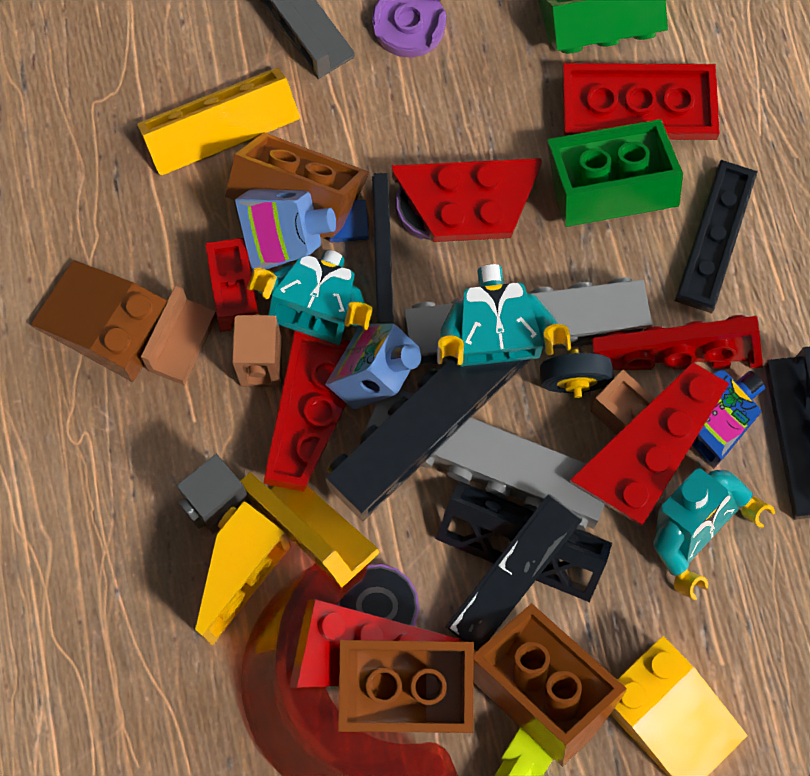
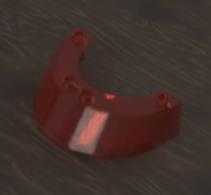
M315 562L286 583L267 603L251 631L245 649L241 675L245 715L257 745L271 765L282 776H458L450 755L438 743L398 744L374 738L364 732L338 731L339 710L332 702L326 687H289L307 600L316 599L337 605L354 586L362 582L366 576L368 564L343 587L337 584Z

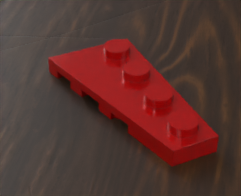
M735 315L721 321L707 323L704 321H692L684 326L670 328L654 326L641 332L626 334L611 332L603 337L593 338L594 354L610 358L613 370H651L655 367V363H664L673 369H686L693 362H712L713 369H729L731 366L730 361H748L749 368H763L758 316Z
M295 330L263 484L305 491L347 405L325 384L350 341L342 339L339 346Z
M316 599L307 600L289 687L339 686L340 640L462 642V640Z

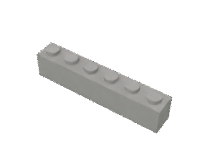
M620 277L604 285L593 286L590 282H580L571 285L569 289L554 291L551 287H540L530 292V294L535 295L542 302L558 324H563L569 328L571 347L593 344V338L603 337L611 332H622L624 334L641 332L652 326L644 280L632 281L629 277ZM463 297L454 299L451 304L435 305L433 302H421L413 305L412 309H405L406 334L420 348L421 361L419 366L438 364L437 350L441 327L452 305L463 300ZM543 340V348H542V351L545 350L544 340ZM555 344L553 349L566 348V346ZM446 357L442 359V363L449 361Z
M400 389L394 396L378 401L366 428L368 429L374 424L377 427L381 426L390 417L387 412L391 406L401 397L405 396L409 399L413 394ZM470 418L421 465L426 468H432L433 464L448 470V476L464 483H470L471 480L486 485L485 490L503 499H508L509 495L525 501L523 505L533 511L537 509L549 493L582 518V522L577 527L579 530H585L586 526L594 529L605 505L569 483L570 479L586 463L474 418Z

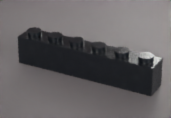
M447 356L446 358L449 361L437 371L435 368H432L419 380L417 384L419 389L409 399L403 396L391 406L387 412L390 417L381 426L377 427L374 424L359 437L357 442L360 445L349 456L343 453L330 464L327 469L330 474L326 477L328 488L363 522L531 359L461 367L457 365V358Z

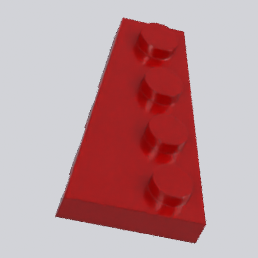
M693 362L573 476L569 483L639 526H642L729 383Z

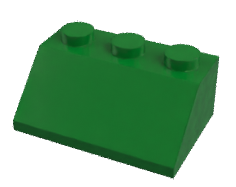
M538 0L548 41L557 51L566 54L580 52L583 50V46L587 45L614 46L620 42V39L633 37L637 40L654 38L657 32L668 31L666 0Z
M661 119L547 139L555 197L565 227L680 206L683 172Z

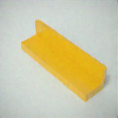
M276 67L137 123V126L158 174L164 175L258 137L263 132L267 133L297 121L300 115L287 78Z
M251 472L240 481L257 508L282 529L297 546L341 587L347 584L379 554L378 548L310 487L307 486L304 492L277 486L269 489Z

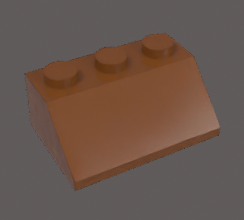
M263 132L234 154L225 197L235 201L236 198L250 189L308 191L311 194L314 210L333 209L336 217L335 231L320 234V237L333 238L343 228L355 200L358 199L369 171Z
M532 603L474 653L473 682L562 767L595 736L627 690L624 685Z

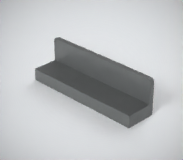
M261 0L318 79L354 58L353 49L316 0Z

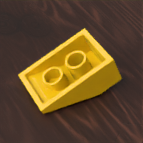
M245 501L238 509L234 506L231 507L218 524L221 530L216 536L195 628L212 646L291 548L285 532Z
M664 636L650 646L617 678L627 690L610 715L667 776H708L747 737V734L697 670Z

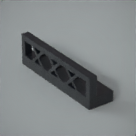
M810 346L803 347L796 357L767 360L764 364L794 520L810 518Z
M459 481L449 500L435 539L495 563L503 552L493 549L488 537L499 534L507 537L511 542L534 511ZM453 516L468 521L475 533L464 537L449 531ZM576 528L551 560L552 565L547 566L536 581L590 603L606 566L612 542ZM578 566L593 573L586 587L571 581L565 570Z

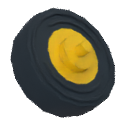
M572 349L571 354L545 360L540 365V380L542 387L548 391L574 393V398H581L582 392L607 387L613 380V367L611 359L604 355L579 353V349Z

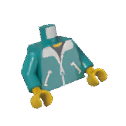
M327 250L323 253L321 259L306 256L298 259L294 265H287L274 273L263 268H254L246 289L258 290L266 299H269L270 295H272L269 316H276L278 325L339 346L345 326L349 327L351 324L353 326H362L363 330H368L372 307L365 304L360 289L353 286L355 274L352 270L343 268L345 262L340 253Z
M496 264L485 265L477 270L479 287L464 290L463 300L452 305L441 327L437 363L442 364V359L446 356L457 358V365L461 367L540 358L543 340L547 355L554 354L553 345L562 344L566 346L567 350H570V332L567 326L558 324L554 316L535 295L527 294L523 283L504 284L502 267Z
M700 468L695 469L663 503L658 512L656 533L653 540L654 548L670 574L676 576L674 580L675 590L694 600L697 599L693 593L694 585L706 590L708 588V581L705 577L687 569L689 563L738 511V507H742L741 514L744 518L759 527H764L759 522V515L763 510L768 511L772 515L775 514L773 506L753 496V492L728 470H714L707 474Z

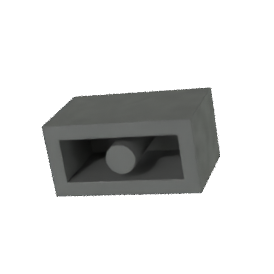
M217 453L176 485L183 495V498L178 501L184 509L183 511L198 529L206 525L212 534L220 529L218 524L231 507L234 506L238 509L244 501L249 505L251 504L243 484Z

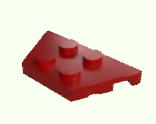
M542 159L392 165V178L395 183H399L405 192L409 205L414 213L424 222V229L433 242L511 238L530 191L539 174Z

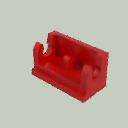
M244 237L205 243L220 332L231 331L232 323H234L237 315L258 314L254 290L246 289L251 278V270Z

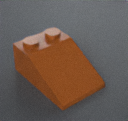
M73 260L31 323V326L127 380L134 382L144 366L141 355L168 301L134 282Z
M340 640L338 731L473 733L474 642Z

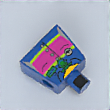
M724 370L714 373V375L728 382L729 385L692 444L713 469L720 464L762 412L753 399L765 389V385L760 377L752 371L745 373L736 382Z

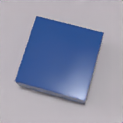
M355 200L343 228L333 238L329 237L330 243L369 240L366 200Z

